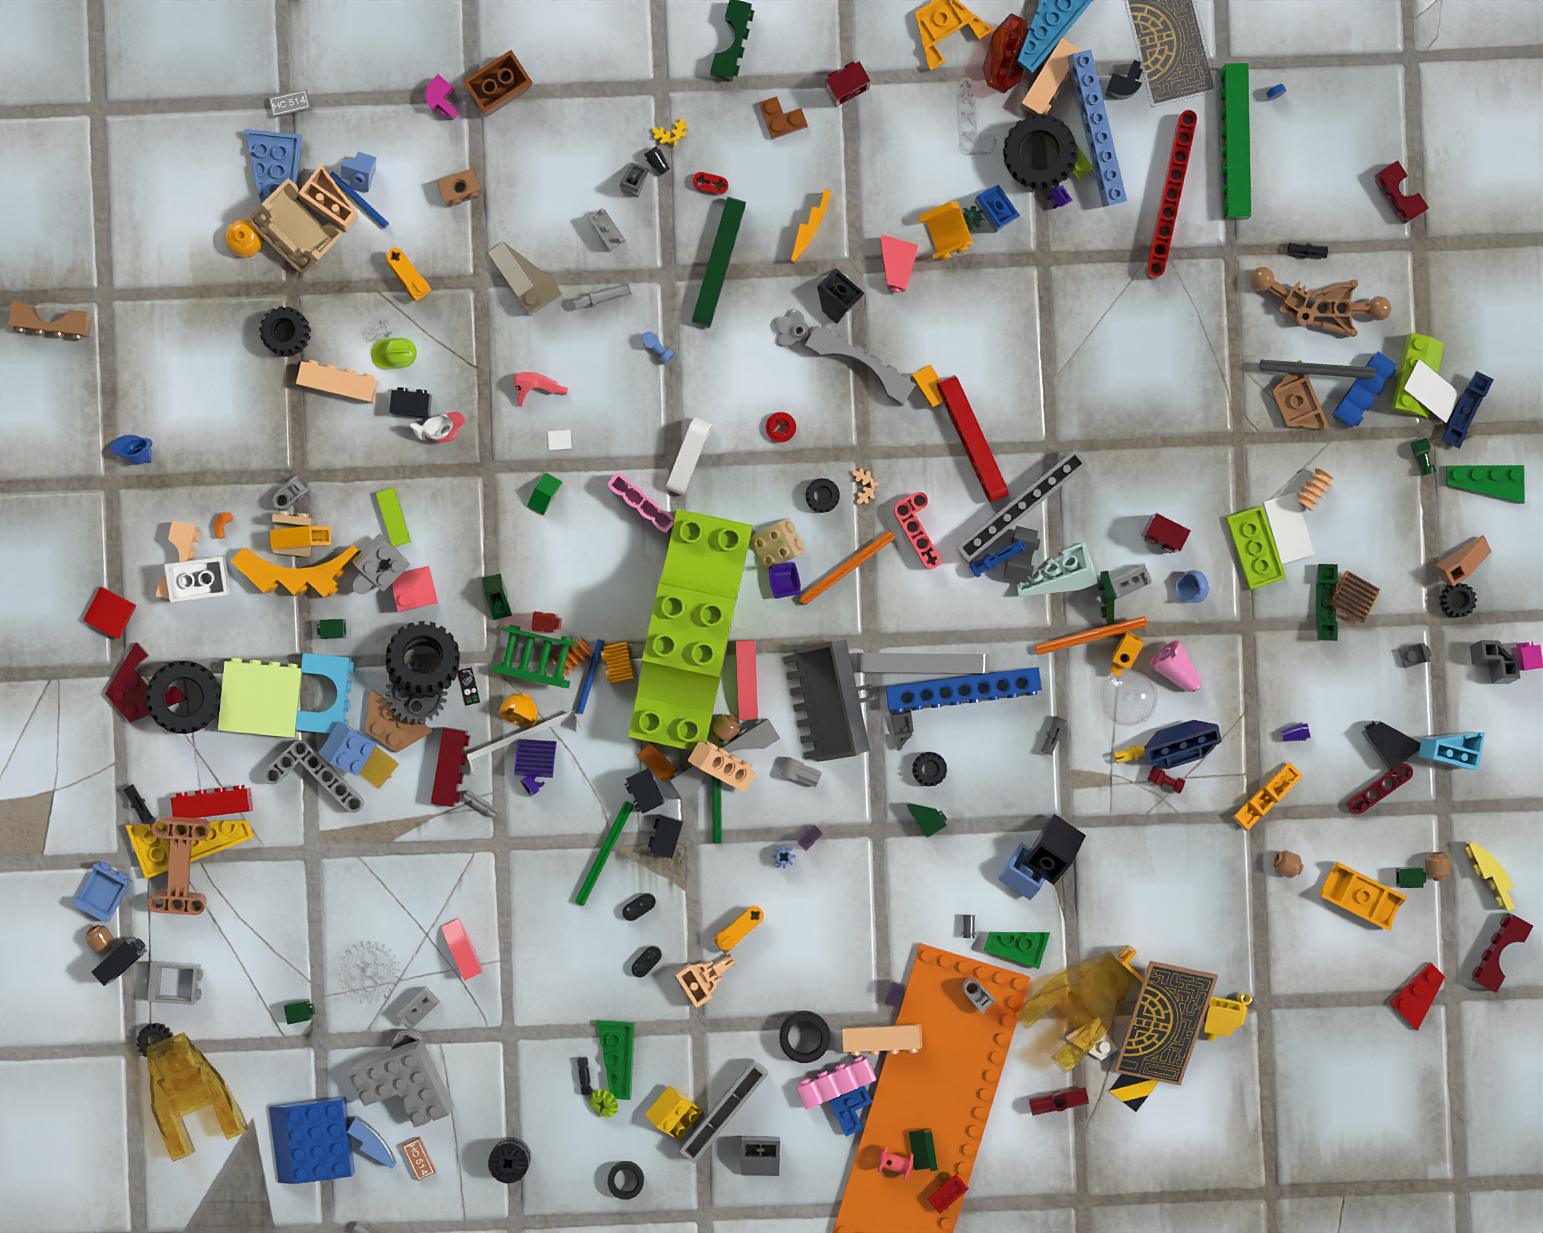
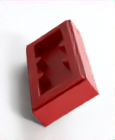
M956 1173L927 1200L941 1214L964 1194L969 1187Z

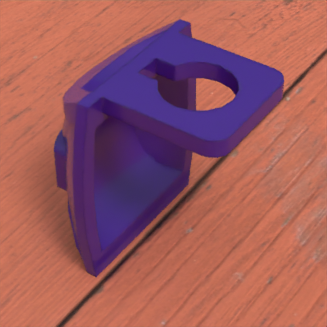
M794 562L769 566L770 586L775 599L801 594L799 573Z

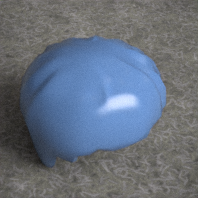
M1197 570L1188 571L1176 581V592L1182 602L1200 603L1209 593L1210 588L1205 575Z

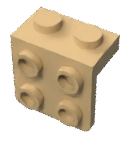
M278 511V514H272V522H275L274 530L314 526L315 519L309 518V514L298 513L297 516H290V512ZM312 547L272 549V551L276 554L309 557Z
M789 518L751 537V543L767 571H769V566L785 563L806 552L804 543L799 538L795 526Z

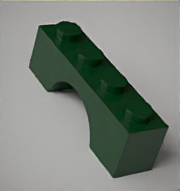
M729 0L725 21L734 29L735 40L727 50L715 53L710 70L711 76L732 82L734 76L738 77L740 66L737 65L738 60L743 58L745 47H742L743 41L748 39L750 29L747 28L748 22L753 21L755 10H752L751 3Z

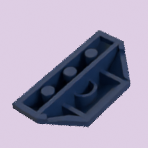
M1190 720L1156 731L1144 747L1148 765L1170 769L1205 758L1216 745L1222 742L1218 724Z

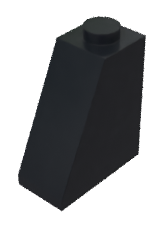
M1370 721L1364 726L1365 730L1361 732L1386 766L1392 770L1420 750V742L1381 721Z

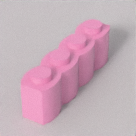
M616 473L607 483L616 495L623 497L628 505L638 509L639 513L645 519L652 521L658 530L668 534L673 528V516L667 511L661 510L660 506L654 500L647 498L641 489L631 485L624 475Z
M857 1056L848 1065L841 1063L835 1066V1070L829 1073L827 1070L818 1073L815 1079L810 1080V1078L801 1080L797 1090L805 1109L815 1107L877 1080L868 1057Z

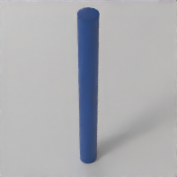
M333 171L329 174L336 185L384 229L389 225L386 219Z
M597 640L593 653L594 656L589 666L576 713H584L601 657V651L604 647V640Z

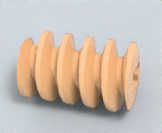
M1320 468L1315 469L1316 474L1310 475L1312 480L1306 481L1307 486L1301 487L1302 492L1296 494L1298 499L1294 498L1300 505L1311 511H1315L1312 504H1320L1317 498L1324 499L1321 492H1329L1326 486H1334L1330 481L1333 477Z

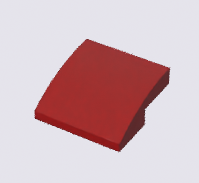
M100 586L83 621L120 639L137 605Z

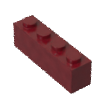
M443 727L430 804L455 807L456 803L460 802L461 792H458L459 784L462 785L464 773H461L462 765L465 766L467 761V754H464L465 746L468 747L470 743V735H467V730Z

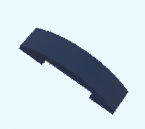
M1478 371L1474 373L1456 405L1441 441L1460 449L1483 397H1486L1494 379Z

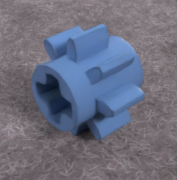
M784 844L780 850L775 848L777 855H772V858H777L778 860L775 865L777 866L781 863L783 864V869H785V864L787 863L793 865L792 861H790L791 858L796 857V855H791L790 853L793 848L790 847L787 850ZM782 852L784 854L787 852L788 860L783 859L781 861L779 853Z

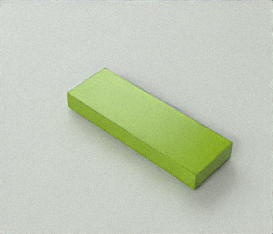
M395 487L376 492L392 546L398 547L411 543L412 541Z

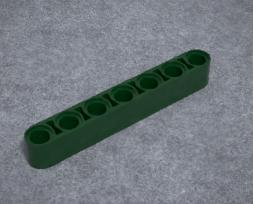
M727 197L691 323L707 328L711 327L746 201Z

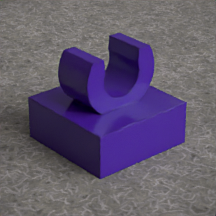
M1063 185L1055 187L1050 191L1051 195L1047 197V200L1052 198L1056 200V204L1052 207L1053 209L1063 207L1073 201Z
M526 776L520 782L531 797L539 792V788L545 783L543 781L537 784L535 783L536 777Z

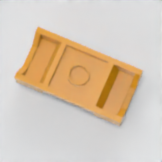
M1337 861L1334 862L1318 894L1320 897L1388 931L1392 929L1393 919L1399 907L1407 899L1406 896Z

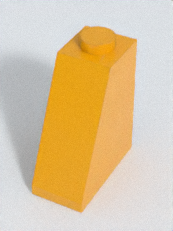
M304 526L270 530L269 540L271 549L332 545L330 526Z

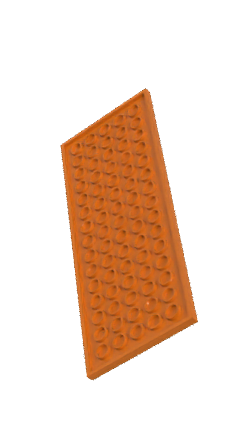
M923 943L919 944L895 1025L921 1024L923 1047L918 1049L916 1053H906V1050H899V1053L896 1054L886 1053L832 1233H954L965 1193L941 1214L937 1212L927 1199L956 1173L968 1186L1030 976ZM966 978H975L997 1000L996 1003H992L985 1010L984 1014L975 1007L964 993L962 982ZM968 984L967 991L973 992L976 989V984ZM932 1129L938 1170H914L913 1164L907 1180H904L903 1173L883 1167L881 1173L878 1172L879 1158L885 1146H888L887 1153L909 1159L910 1154H912L909 1132Z

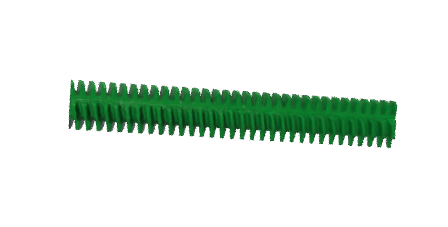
M712 776V844H722V780Z

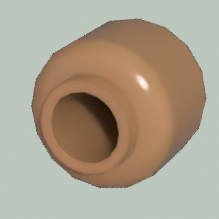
M722 714L712 725L713 736L720 742L722 740H733L740 732V721L733 714Z
M1284 850L1281 853L1278 852L1273 860L1276 873L1287 878L1300 875L1303 870L1301 857L1288 850Z
M1445 852L1429 853V856L1425 858L1426 875L1433 877L1434 881L1445 880V877L1451 874L1450 857L1445 855Z
M97 924L86 932L85 941L94 953L102 952L105 954L113 948L112 944L115 939L106 926H99Z

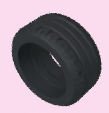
M795 1012L787 1017L781 1026L779 1034L780 1045L783 1052L793 1061L799 1063L814 1062L820 1059L829 1047L830 1032L828 1025L820 1015L814 1012ZM800 1021L814 1023L821 1032L820 1044L811 1052H798L789 1043V1031L794 1024Z

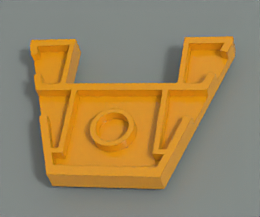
M934 0L915 12L930 72L945 63L944 58L935 45L956 31L968 25L978 41L993 32L991 26L985 24L976 14L974 15L958 0Z

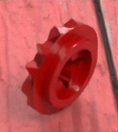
M785 412L772 414L766 422L767 435L773 441L779 443L789 441L796 432L794 418ZM776 420L781 424L788 423L784 428L785 435L780 430L774 432L778 427Z

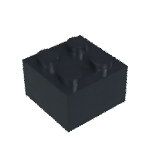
M649 767L626 778L625 787L629 794L633 793L635 797L633 803L637 811L641 810L642 814L665 803Z

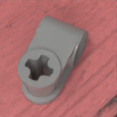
M295 476L273 496V504L280 510H288L297 501L305 497L310 492V489L305 488L299 481V477ZM282 496H286V505L279 506V498Z
M966 978L962 982L964 993L982 1014L985 1013V1010L992 1003L997 1002L989 991L984 989L975 978ZM970 983L976 984V989L973 992H968L966 989Z

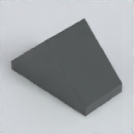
M631 162L620 182V189L639 197L649 169Z

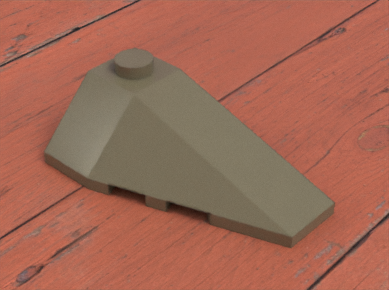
M502 242L487 252L530 315L562 295L551 277L506 243Z

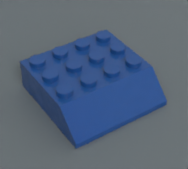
M346 1096L269 1106L278 1183L300 1184L353 1176L355 1166L351 1135L347 1133L350 1127Z

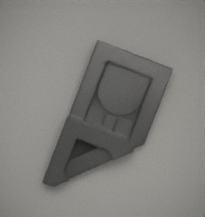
M911 710L892 713L897 751H900L906 741L913 735Z

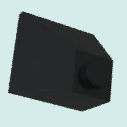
M837 268L817 286L822 312L836 324L847 315L865 294Z

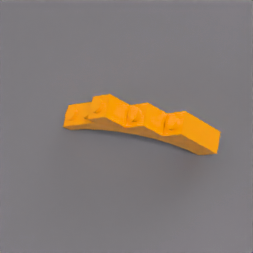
M352 545L343 554L327 563L298 569L274 565L244 547L231 562L263 593L274 592L278 588V582L280 581L293 595H302L309 588L307 585L310 584L323 597L327 598L328 596L332 597L339 590L337 587L340 583L335 578H340L346 572L345 567L349 563L353 564L352 560L361 550Z

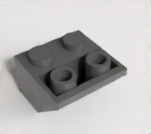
M742 1136L741 1175L779 1176L780 1137Z

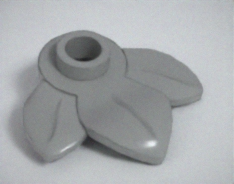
M791 309L789 317L783 316L774 320L775 327L781 333L776 341L779 345L791 346L796 341L807 339L810 334L809 326L804 323V316L798 310ZM799 328L803 330L801 334H797Z

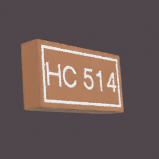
M420 1137L402 1145L418 1181L436 1173Z

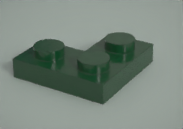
M1101 571L1100 580H1098L1097 584L1098 591H1102L1100 593L1101 604H1103V607H1100L1101 618H1105L1106 625H1113L1115 597L1108 571Z

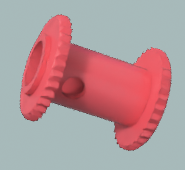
M885 1146L879 1158L878 1172L881 1173L883 1167L903 1173L904 1180H907L912 1170L914 1155L910 1154L909 1159L890 1154L887 1153L888 1146Z

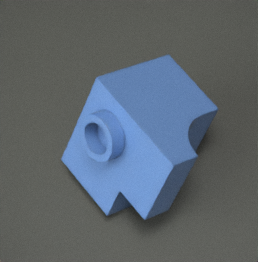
M358 152L354 159L343 160L341 178L349 180L350 187L369 192L371 181L376 171V157Z

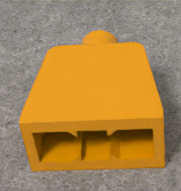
M1131 632L1122 634L1111 656L1114 662L1110 669L1111 673L1120 676L1124 668H1131L1144 645L1142 638ZM1122 654H1128L1126 658H1120Z

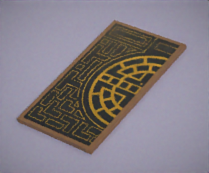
M1150 961L1114 1067V1072L1181 1085L1218 975Z

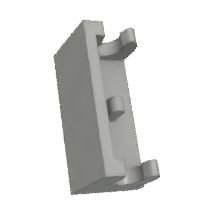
M601 208L598 213L588 216L589 221L610 252L626 242L605 209Z
M1144 563L1110 579L1115 598L1119 599L1151 584L1152 579Z
M425 987L396 1016L408 1028H414L441 1001Z

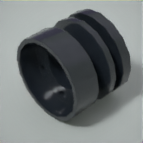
M515 1137L499 1141L488 1159L491 1175L497 1181L505 1184L521 1180L530 1166L531 1151L525 1142ZM506 1159H507V1160L512 1159V1160H513L512 1164L506 1165V1164H505Z

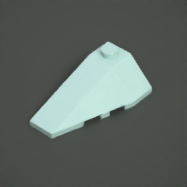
M1085 542L1062 551L1061 556L1054 560L1052 558L1046 561L1047 565L1042 568H1035L1032 577L1028 576L1026 584L1016 581L1019 596L1081 590L1098 584L1095 568Z

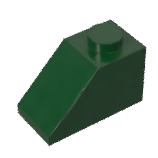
M501 573L482 578L484 594L493 620L512 616Z
M910 802L906 804L927 838L947 826L945 821L948 819L942 810L938 812L936 808Z

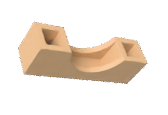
M172 521L168 540L176 546L179 553V562L195 559L196 550L194 546L200 537L199 527ZM166 576L159 577L155 596L169 599Z

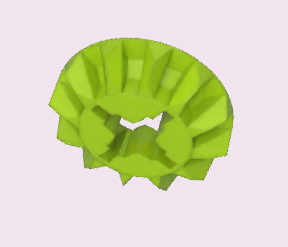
M598 1089L592 1093L590 1098L592 1101L591 1107L595 1108V1112H598L600 1117L605 1116L608 1119L617 1113L618 1103L612 1093L604 1089Z

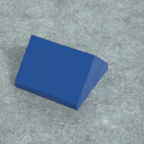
M999 184L975 198L974 203L995 232H998L1020 216Z

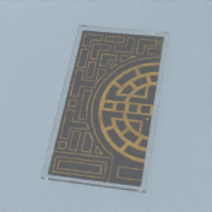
M1124 0L1151 108L1219 91L1196 0Z

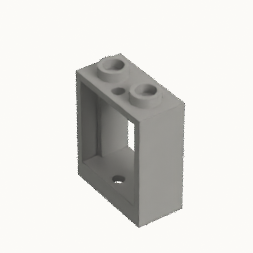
M165 961L151 962L147 1001L188 1005L198 1003V1000L201 999L199 981H202L203 970L200 969L201 964ZM162 968L193 970L191 997L160 995Z

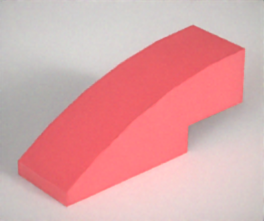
M460 919L442 926L443 933L464 981L482 973L483 969Z

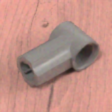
M791 757L787 758L781 775L795 781L799 780L814 787L817 786L822 774L821 771L808 767L803 762Z

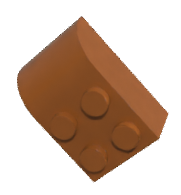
M512 50L463 80L485 117L507 105L532 86L531 79Z

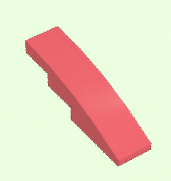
M736 640L739 720H758L755 640Z

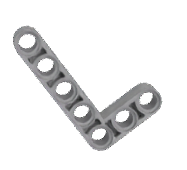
M306 740L295 741L264 771L263 778L265 782L271 785L277 784L301 763L348 812L356 813L364 807V799ZM300 743L305 746L303 754L297 751V746ZM285 757L291 759L290 767L284 766L283 759ZM313 757L319 761V765L316 768H313L310 764V760ZM272 770L276 771L278 774V777L275 781L271 780L269 777V774ZM326 771L332 774V779L329 782L323 777ZM338 785L345 787L344 795L337 793ZM353 798L359 802L357 809H353L350 806V801Z

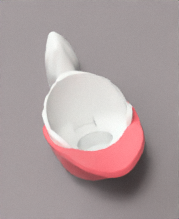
M450 412L429 418L422 426L418 423H411L409 427L413 429L417 438L421 440L431 439L438 443H446L457 437L458 429L465 423V418L459 412Z

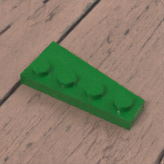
M1524 465L1446 466L1447 486L1474 491L1521 504L1525 503Z
M597 1019L596 1024L599 1029V1040L603 1050V1061L607 1071L609 1092L616 1099L630 1100L632 1094L635 1022Z

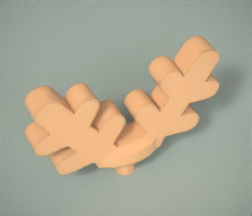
M860 469L859 472L854 470L852 474L856 476L855 480L857 482L863 479V485L870 483V488H863V491H866L864 494L858 493L860 498L857 500L858 504L863 502L868 504L869 496L871 499L875 498V486H879V482H874L870 471H867L866 475H864L863 469Z

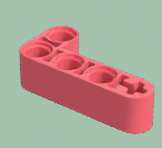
M917 492L899 502L894 508V515L924 567L934 569L940 564V556L915 514L927 506L928 497L923 492ZM916 496L924 498L923 506H917L914 503ZM901 505L906 506L908 509V513L905 516H901L897 512V508ZM909 522L917 524L916 532H909L907 530ZM918 539L926 540L927 546L925 549L917 547ZM929 548L932 550L929 552L930 557L936 558L934 566L931 563L927 564L928 556L926 554L924 556L921 554Z

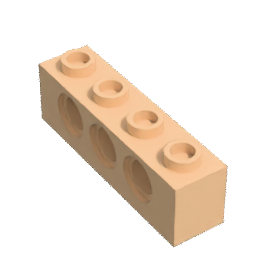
M699 741L688 761L699 769L745 793L756 775V772L750 769L752 765L744 760L740 763L741 759L733 754L729 756L730 753L722 748L717 750L718 747L709 741L707 744Z

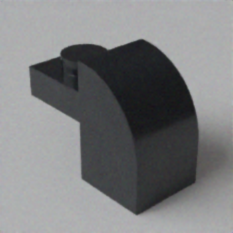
M1136 60L1132 62L1127 77L1113 73L1105 95L1119 100L1134 96L1142 85V82L1135 80H1139L1142 69L1139 68L1141 62Z

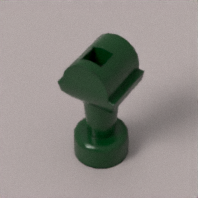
M1424 438L1411 442L1414 457L1420 458L1423 468L1420 469L1422 476L1436 472L1435 465L1430 464L1428 453L1430 452L1431 445L1428 439Z

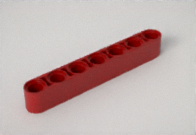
M953 375L937 382L939 394L986 498L992 503L1008 496L1009 491L958 378Z

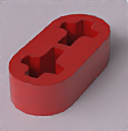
M698 172L693 177V185L700 191L716 195H723L728 191V181L724 177L705 172ZM702 176L705 181L710 183H703L702 186H699L696 180ZM719 181H722L725 188H721L718 191L717 186L712 185V183L718 184Z

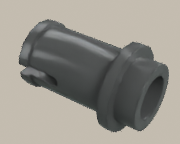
M963 915V932H961L963 938H975L977 934L975 932V915Z

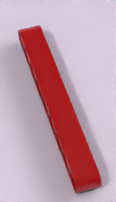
M1192 110L1183 111L1176 124L1145 272L1150 279L1159 278L1166 268L1197 123V115ZM1183 117H1190L1192 123L1185 124L1183 122ZM1179 135H1185L1188 142H1180ZM1175 154H1182L1184 160L1182 162L1177 161ZM1171 173H1178L1180 179L1173 180L1171 178ZM1167 191H1173L1176 198H1168ZM1164 209L1171 211L1172 216L1170 218H1166L1163 215ZM1159 228H1165L1168 235L1166 237L1161 236ZM1155 247H1162L1164 250V254L1157 255L1155 253ZM1152 265L1159 267V274H1154L1151 271Z

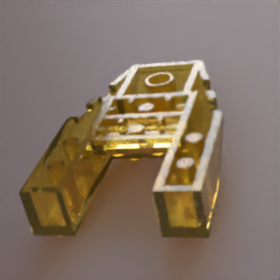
M1109 951L1054 975L1012 1014L1024 1028L1029 1029L1054 1005L1057 1006L1078 1030L1076 1035L1050 1057L1063 1072L1068 1073L1107 1033L1136 980Z
M184 1032L147 1047L151 1110L172 1162L195 1152L182 1118L184 1115L212 1104L226 1140L243 1134L249 1129L244 1115L224 1078Z

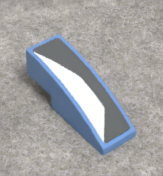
M357 1116L347 1133L363 1142L360 1150L393 1169L397 1161L385 1140L370 1124Z

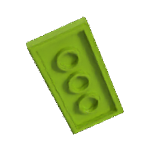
M1263 506L1225 517L1248 589L1252 590L1285 579L1286 575Z

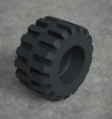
M279 306L278 309L273 308L271 313L264 315L266 318L261 320L262 327H259V331L261 332L260 338L263 340V344L277 355L288 357V355L295 356L297 352L301 353L303 351L302 348L304 346L307 347V341L311 338L309 335L311 328L308 326V320L300 312L286 306L284 308ZM283 321H291L295 325V334L287 342H280L275 336L277 326Z

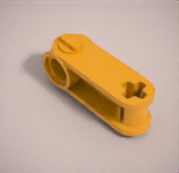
M392 248L388 251L387 263L403 284L414 302L423 299L432 292L425 279L420 276L401 249ZM392 257H399V261H396L395 259L392 260Z
M758 906L749 907L731 924L722 929L712 940L724 954L728 953L742 938L762 922L764 918L763 911ZM751 911H759V918L750 919V917L752 916Z

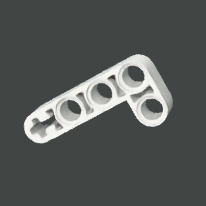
M696 417L692 420L665 489L684 496L713 424Z

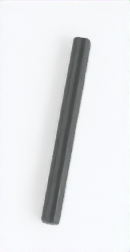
M1263 359L1259 363V370L1368 379H1374L1376 375V369L1371 367Z

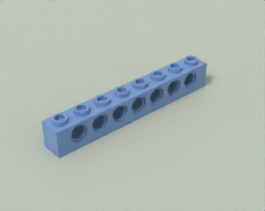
M1090 49L1068 56L1067 59L1102 205L1106 207L1127 201L1092 51Z

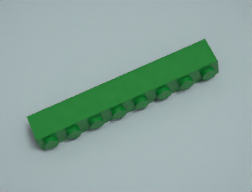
M1225 63L1219 72V80L1223 82V88H1220V100H1223V107L1220 108V119H1223L1220 137L1224 138V146H1221V157H1224V165H1221V176H1224L1221 193L1225 195V203H1222V214H1225V220L1249 219L1251 217L1248 63Z

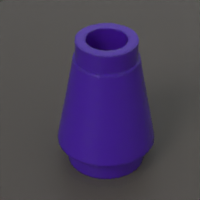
M1301 722L1281 731L1284 742L1307 741L1306 739L1311 738L1307 723L1302 724Z

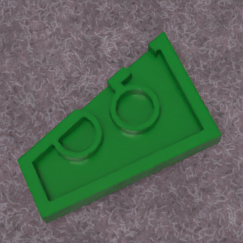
M989 932L983 951L1039 969L1050 932Z

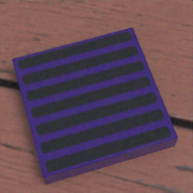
M518 739L514 775L553 778L557 741Z

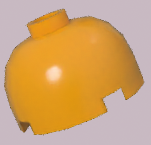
M247 219L234 221L229 225L225 233V243L229 251L237 257L251 258L263 248L264 238L251 226Z
M526 693L513 694L503 701L498 713H502L501 717L510 723L520 726V723L526 724L525 728H532L538 717V707L530 695Z

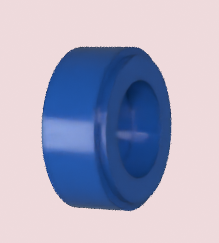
M1279 84L1271 88L1266 95L1269 100H1274L1283 95L1287 90L1283 84Z

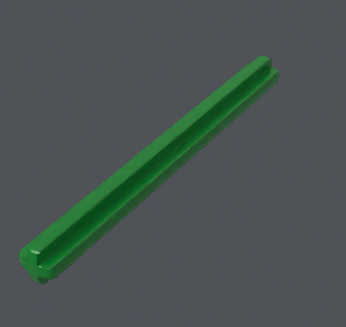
M629 801L623 803L575 899V903L578 905H585L634 807L633 803Z

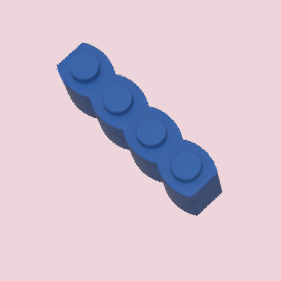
M1378 351L1374 353L1365 367L1376 369L1375 378H1357L1332 413V416L1349 428L1354 427V425L1357 427L1364 418L1362 417L1365 410L1369 411L1373 406L1375 395H1380L1386 386L1383 384L1386 379L1390 380L1397 370L1394 368L1397 364Z

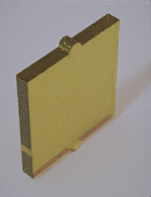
M376 746L360 774L380 789L386 780L392 777L391 774L399 763Z

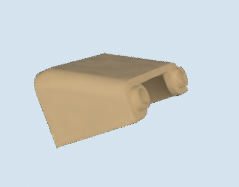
M288 178L250 215L249 222L297 271L304 273L344 233L336 224L326 223L323 226L296 199L299 195L298 186Z

